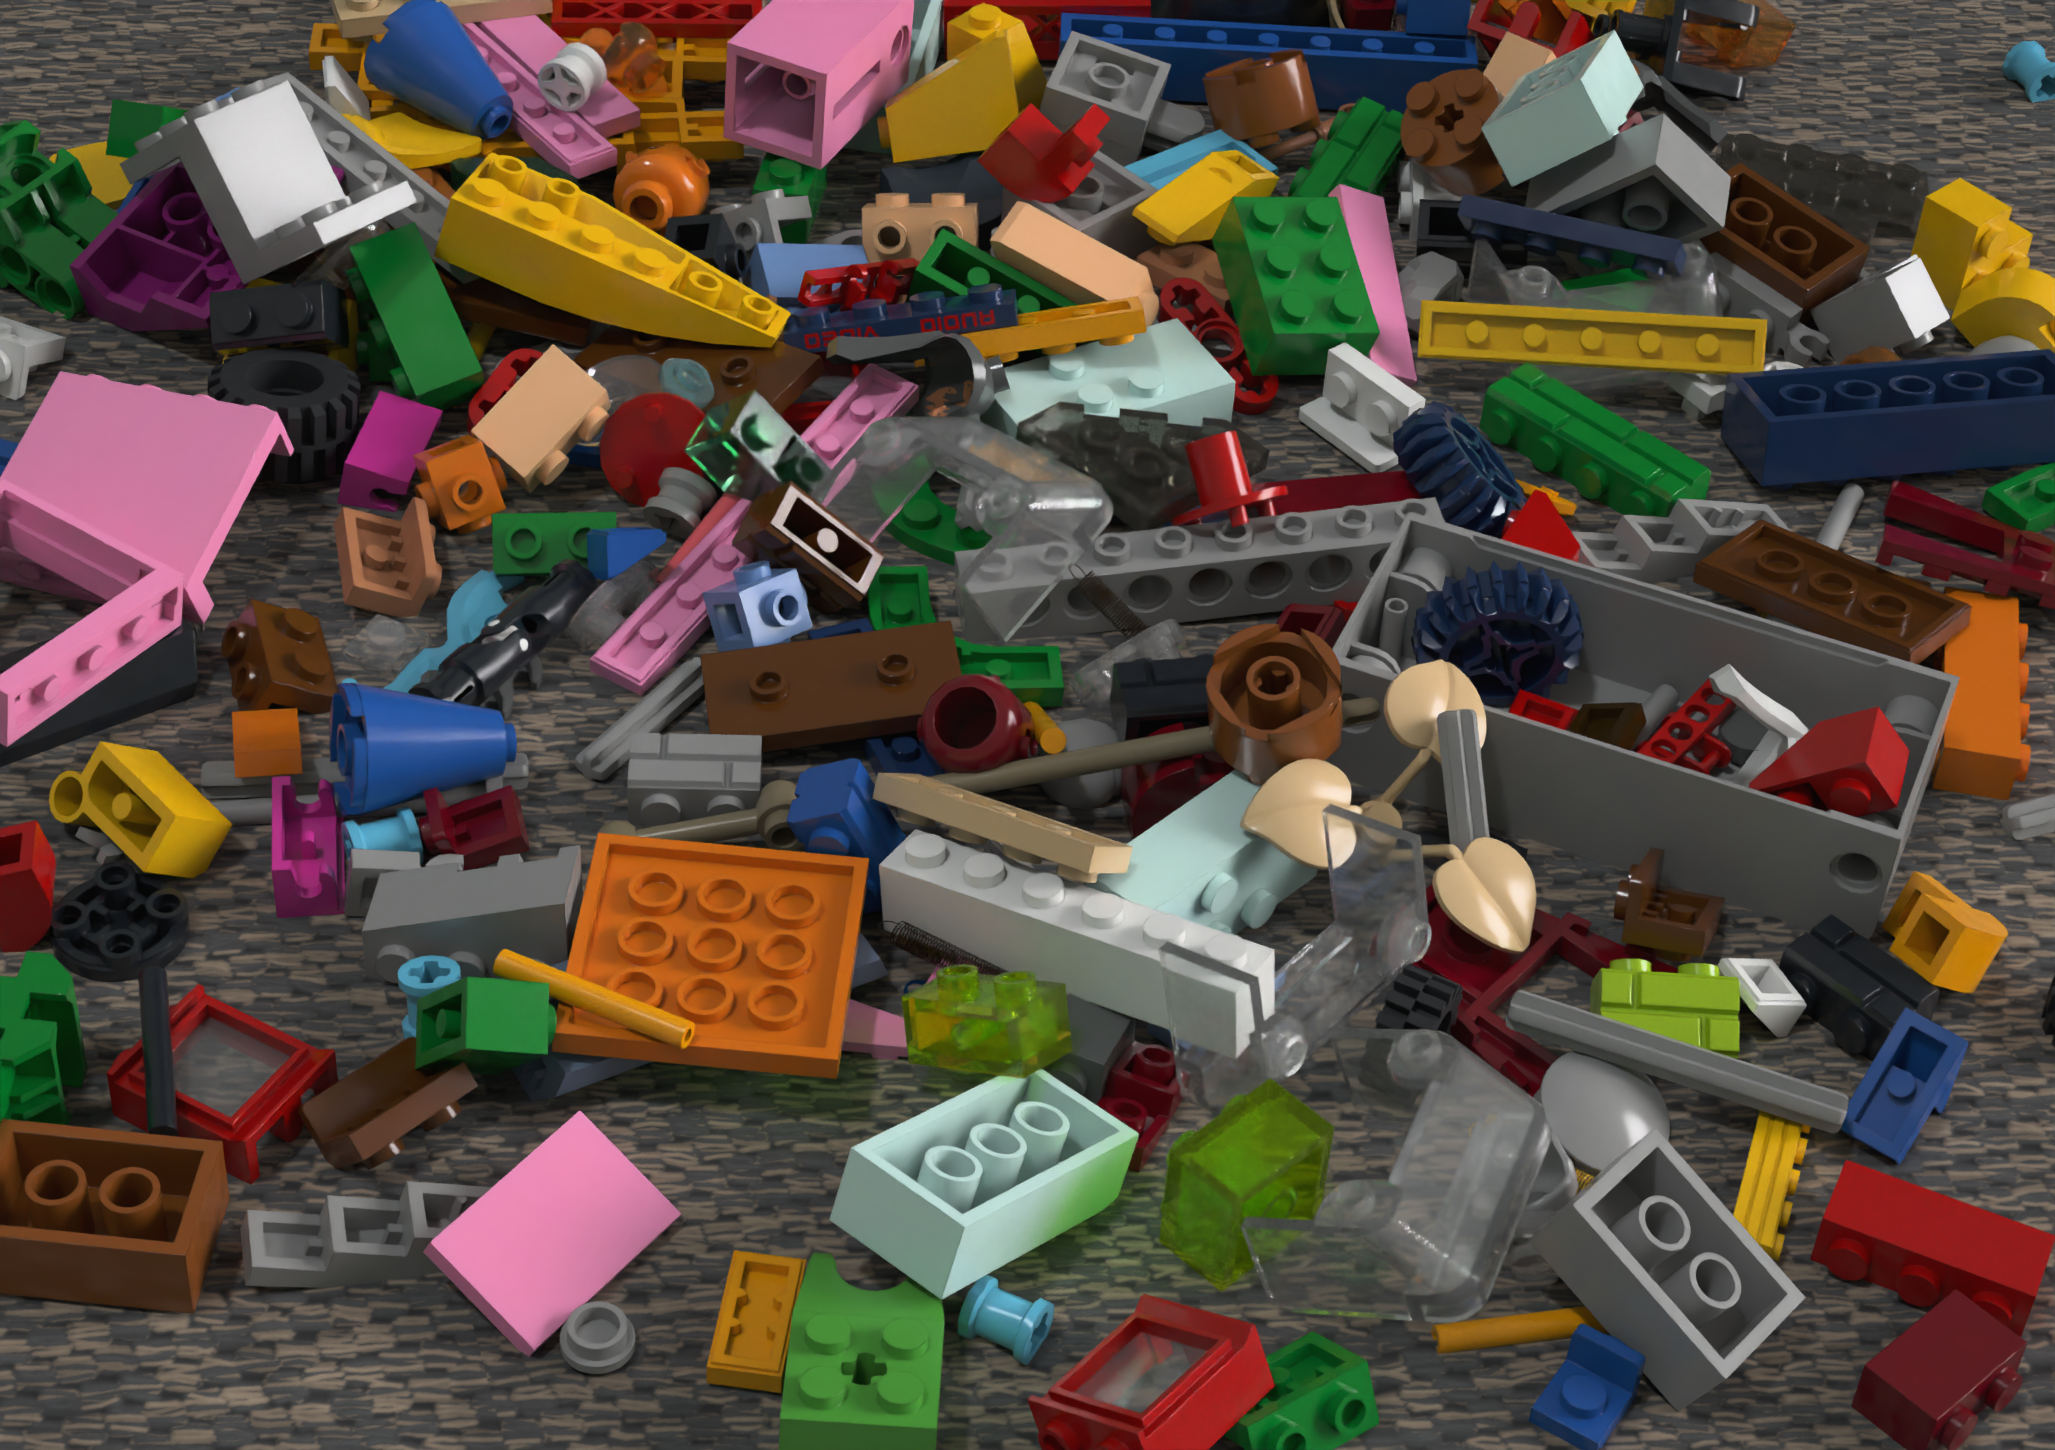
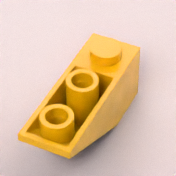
M1238 150L1211 152L1136 206L1132 215L1148 225L1147 233L1161 243L1170 246L1192 241L1201 243L1203 240L1213 238L1232 197H1270L1280 177Z

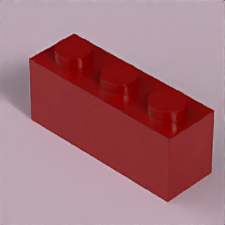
M1846 1160L1823 1215L1810 1260L1827 1266L1834 1275L1842 1279L1866 1280L1895 1291L1904 1301L1920 1307L1936 1306L1952 1291L1957 1289L2021 1337L2055 1242V1235Z

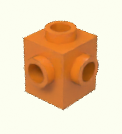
M467 434L412 455L422 481L421 484L414 486L416 497L426 500L429 519L435 517L438 523L446 529L452 530L457 528L459 534L473 532L491 524V514L506 509L500 493L508 489L503 469L495 456L488 458L481 440ZM464 483L463 488L459 492L460 486Z

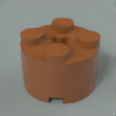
M1302 49L1269 53L1270 58L1255 61L1250 57L1229 63L1206 73L1202 81L1214 131L1221 129L1237 141L1242 140L1244 143L1248 142V146L1251 148H1258L1278 142L1280 140L1278 131L1290 128L1291 132H1301L1321 125L1319 110Z
M1475 68L1450 71L1437 76L1429 82L1416 84L1407 94V108L1401 122V141L1406 153L1438 186L1446 189L1453 195L1463 197V194L1476 196L1495 188L1505 179L1501 175L1504 171L1481 128L1503 101V94L1480 70Z
M1264 623L1238 631L1218 647L1213 656V664L1207 675L1206 682L1209 731L1215 749L1229 765L1245 773L1246 778L1250 782L1263 785L1276 772L1292 762L1307 758L1325 761L1338 750L1341 745L1343 725L1341 668L1335 653L1322 638L1302 628L1300 635L1293 632L1280 631L1279 624Z

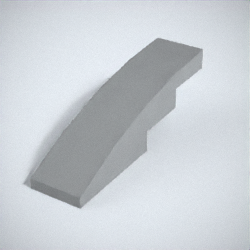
M1678 498L1668 517L1622 515L1612 534L1571 532L1581 546L1578 563L1648 584H1654L1694 574L1697 562L1760 519L1786 530H1791L1768 504Z
M406 1181L400 1200L327 1195L320 1215L247 1210L240 1228L245 1286L330 1288L443 1273L423 1251L438 1234L492 1187Z

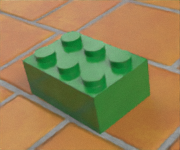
M1232 197L1212 241L1252 376L1325 375L1328 350L1344 342L1367 357L1380 331L1337 197Z

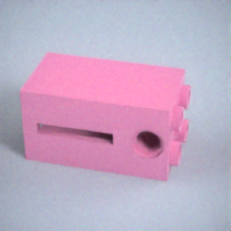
M772 0L727 42L723 137L821 170L887 103V100L892 98L908 81L914 0Z

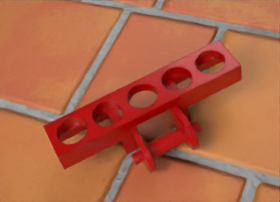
M915 258L892 259L883 262L852 264L849 266L805 271L797 300L807 307L841 303L839 312L852 310V305L863 301L865 295H869L868 300L884 299L887 302V306L895 305L898 302L899 295L908 294L915 269L920 262ZM897 275H904L900 281L895 278ZM877 276V280L874 286V279ZM857 279H863L862 283L858 282ZM834 283H841L838 289L832 291ZM812 285H821L815 293H810Z
M1708 678L1677 712L1667 714L1663 718L1662 727L1649 741L1639 743L1635 747L1634 752L1711 776L1710 771L1714 767L1725 768L1732 761V753L1728 746L1710 736V734L1736 707V703L1714 692ZM1713 694L1724 700V703L1719 705H1711L1706 702ZM1697 712L1703 713L1708 718V720L1704 722H1697L1691 718ZM1675 729H1679L1678 739L1670 735ZM1660 746L1668 747V748H1670L1674 753H1672V752H1670V751H1668V750H1666V749H1664V748H1662V747H1660ZM1692 750L1693 755L1702 761L1699 763L1686 756V754Z

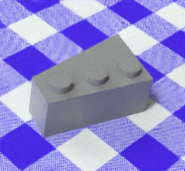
M580 845L560 848L557 858L523 862L520 854L500 856L497 866L463 871L460 862L380 873L362 929L366 974L380 976L389 982L398 983L397 972L401 965L420 956L436 955L455 960L460 965L461 979L467 976L503 979L493 973L495 960L503 949H508L549 966L568 960L583 899Z

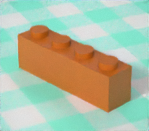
M1945 586L1943 594L1968 603V605L1972 606L1969 625L1933 652V669L1958 676L1960 679L1932 769V788L2008 801L2014 781H2025L2031 756L2030 745L2021 744V740H2024L2028 728L2030 705L2020 702L2024 698L2029 677V664L2020 662L2027 645L2028 624L2019 623L2018 597H2005L1992 593Z

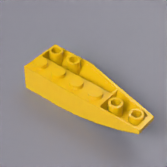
M493 152L484 159L450 198L434 257L540 303L594 321L652 335L711 344L772 348L791 316L789 311L775 304L770 299L758 294L597 197L581 191L573 182L566 179L548 177L527 168L526 164L518 158L508 155H497Z

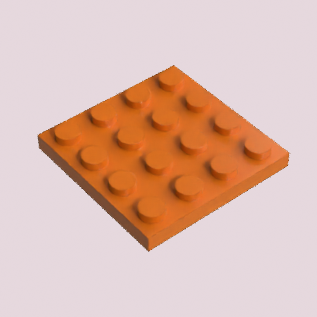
M598 833L566 972L692 1021L695 1024V1030L689 1045L685 1049H681L559 1001L556 1011L557 1025L552 1042V1052L837 1079L868 884L869 858Z

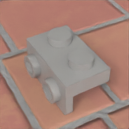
M774 189L752 195L750 197L752 203L746 206H742L741 203L726 205L711 210L710 214H723L736 243H741L744 246L748 265L757 243H783L780 232L781 228L813 217L808 196L785 197L783 189Z

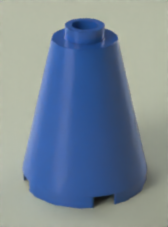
M411 0L389 15L383 22V25L389 31L385 34L380 44L372 39L367 48L364 61L367 79L380 91L462 133L480 137L482 140L501 135L511 123L513 101L452 9L441 0L440 2L435 0Z
M339 683L337 687L340 693L333 694L329 721L330 762L338 761L340 774L343 777L345 776L344 782H333L337 805L343 816H360L424 798L423 791L437 787L440 793L499 777L504 773L506 762L515 761L517 751L515 728L512 723H504L499 710L357 683Z

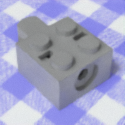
M1075 31L1071 32L1049 78L1039 110L1064 134L1095 103L1111 118L1096 136L1104 143L1099 151L1123 167L1137 162L1143 146L1163 152L1201 137L1205 126V120L1200 112L1161 99L1171 64Z
M1098 150L1090 159L1095 164L1093 169L1075 191L1063 200L1052 203H1043L1036 200L1032 202L1013 194L1003 186L1001 223L1017 201L1025 202L1131 259L1156 245V239L1152 238L1146 231L1148 225L1134 217L1132 213L1136 206L1156 193L1158 189ZM998 227L992 229L991 237L994 235ZM991 247L990 255L995 257L993 248Z

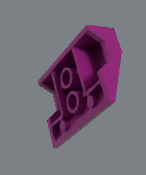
M183 163L158 172L69 265L79 292L84 299L88 314L132 332L209 328L211 326L210 293L245 289L249 284L243 285ZM330 165L339 184H341L346 178L344 170Z

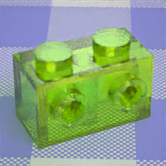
M951 965L939 969L934 980L901 996L910 1064L1024 1079L1073 1051L1065 983L1036 980V974L1030 971H1011L996 976L979 974L978 967L974 965Z

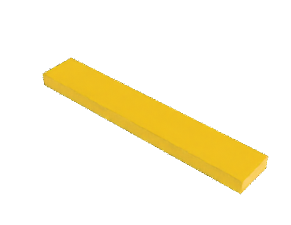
M1421 300L1417 357L1523 364L1527 362L1529 364L1713 375L1764 371L1767 319Z

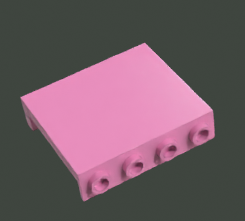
M60 371L4 469L0 481L5 479L184 574L182 618H186L188 622L204 625L214 606L203 583L207 572L269 453L291 457L294 447L278 412L261 405L252 404L244 406L218 401L203 394L191 396L164 391L150 384L137 386L110 381L96 374L84 376ZM6 546L0 548L1 581L100 604L108 602Z

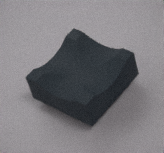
M983 151L960 153L947 162L930 168L909 169L896 165L880 169L879 194L908 193L909 203H932L931 194L965 193V203H978L979 249L982 251L991 249V231L1001 225L1003 187L977 161L983 154Z

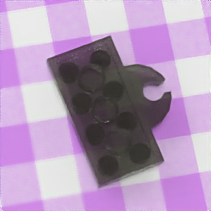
M1727 134L1717 145L1716 163L1725 172L1741 162L1869 247L1873 237L1915 241L1925 198L1929 195L1927 171L1918 170L1911 165L1903 163L1890 165L1869 161L1856 154L1846 153L1838 155L1817 151L1804 144L1786 145L1765 141L1752 134Z

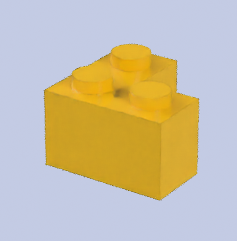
M1962 178L1926 196L1911 256L1917 254L1918 258H1921L1944 306L1953 311L1960 291L1986 275L2005 268H2028L2030 259L2027 255L2033 238L2031 232L2009 220L2012 207Z

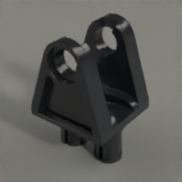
M1646 0L1643 15L1624 12L1620 9L1614 10L1611 17L1599 14L1594 23L1592 33L1595 39L1615 30L1625 51L1634 53L1636 61L1647 65L1656 75H1662L1681 93L1703 97L1720 96L1729 101L1740 102L1745 99L1746 78L1681 62L1682 52L1677 50L1681 26L1683 23H1692L1734 30H1747L1748 27L1756 28L1760 8L1736 0Z

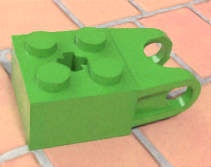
M814 1252L809 1260L792 1313L780 1413L779 1450H936L945 1325L942 1300L909 1276L901 1284L886 1290L870 1291L856 1288L844 1281L839 1275L833 1253Z

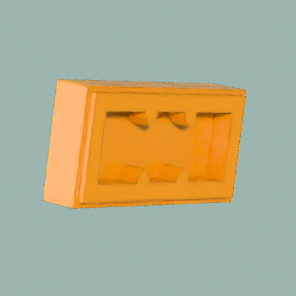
M738 1250L733 1251L706 1366L707 1383L776 1393L782 1392L792 1313L806 1273L807 1259Z

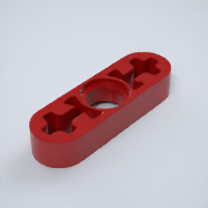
M1186 277L1168 281L1163 286L1159 296L1157 321L1162 323L1178 318L1201 344L1209 338H1218L1225 341L1230 346L1232 353L1226 357L1214 358L1236 381L1233 411L1246 415H1257L1268 411L1273 405L1279 388L1277 375L1252 376L1239 328L1200 282ZM1174 301L1181 306L1191 304L1193 306L1192 313L1185 307L1176 310L1173 307ZM1195 323L1197 328L1195 331H1192L1193 325ZM1239 364H1242L1239 372L1236 368ZM1242 383L1249 389L1258 386L1261 388L1260 395L1258 396L1253 390L1244 393L1240 389Z

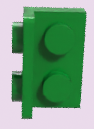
M616 512L492 514L493 572L496 576H549L552 567L564 559L575 560L588 569L587 532H590V529L617 528Z
M1314 1331L1302 1336L1266 1356L1275 1386L1223 1436L1242 1446L1244 1450H1333L1379 1423L1367 1360Z

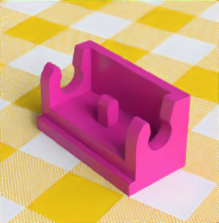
M380 391L344 463L337 504L396 512L399 504L392 500L379 498L373 489L381 488L389 493L407 495L417 470L412 455L427 449L435 430L439 427L443 410Z
M291 776L272 777L271 871L277 918L344 914L345 852L341 830L344 817H337L334 788L325 779L319 781V800L311 804H304L296 800V787Z

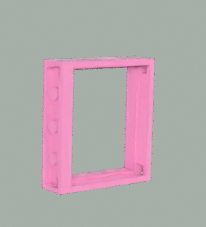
M2 479L0 481V548L6 546L108 601L0 674V743L8 747L181 626L184 574L11 482Z

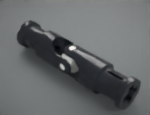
M564 559L557 562L552 567L548 579L543 584L528 587L481 629V634L471 643L462 644L439 665L438 674L428 683L421 682L415 684L408 693L480 706L515 671L526 665L561 635L568 627L570 617L577 611L589 610L596 603V598L600 591L597 580L592 572L575 560Z

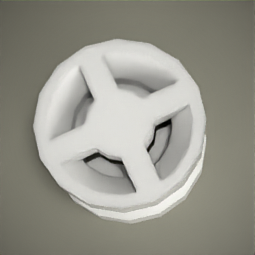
M579 42L569 43L562 48L556 58L547 62L538 73V86L542 95L548 103L565 112L576 111L587 102L589 96L598 92L607 80V69L602 58L591 47Z

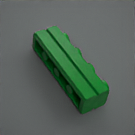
M1364 96L1357 100L1349 113L1340 110L1330 127L1327 140L1320 138L1309 159L1308 168L1310 170L1300 167L1291 183L1288 197H1328V194L1339 184L1380 196L1398 169L1399 161H1403L1407 154L1402 145L1400 133L1404 114L1393 109L1387 112L1384 105Z
M1526 362L1510 372L1509 377L1504 376L1488 387L1484 397L1479 429L1485 432L1494 443L1507 445L1530 459L1539 470L1552 472L1572 484L1584 497L1597 499L1622 515L1668 517L1678 498L1706 500L1712 473L1709 468L1644 430H1639L1637 426L1555 378L1548 377L1546 373Z

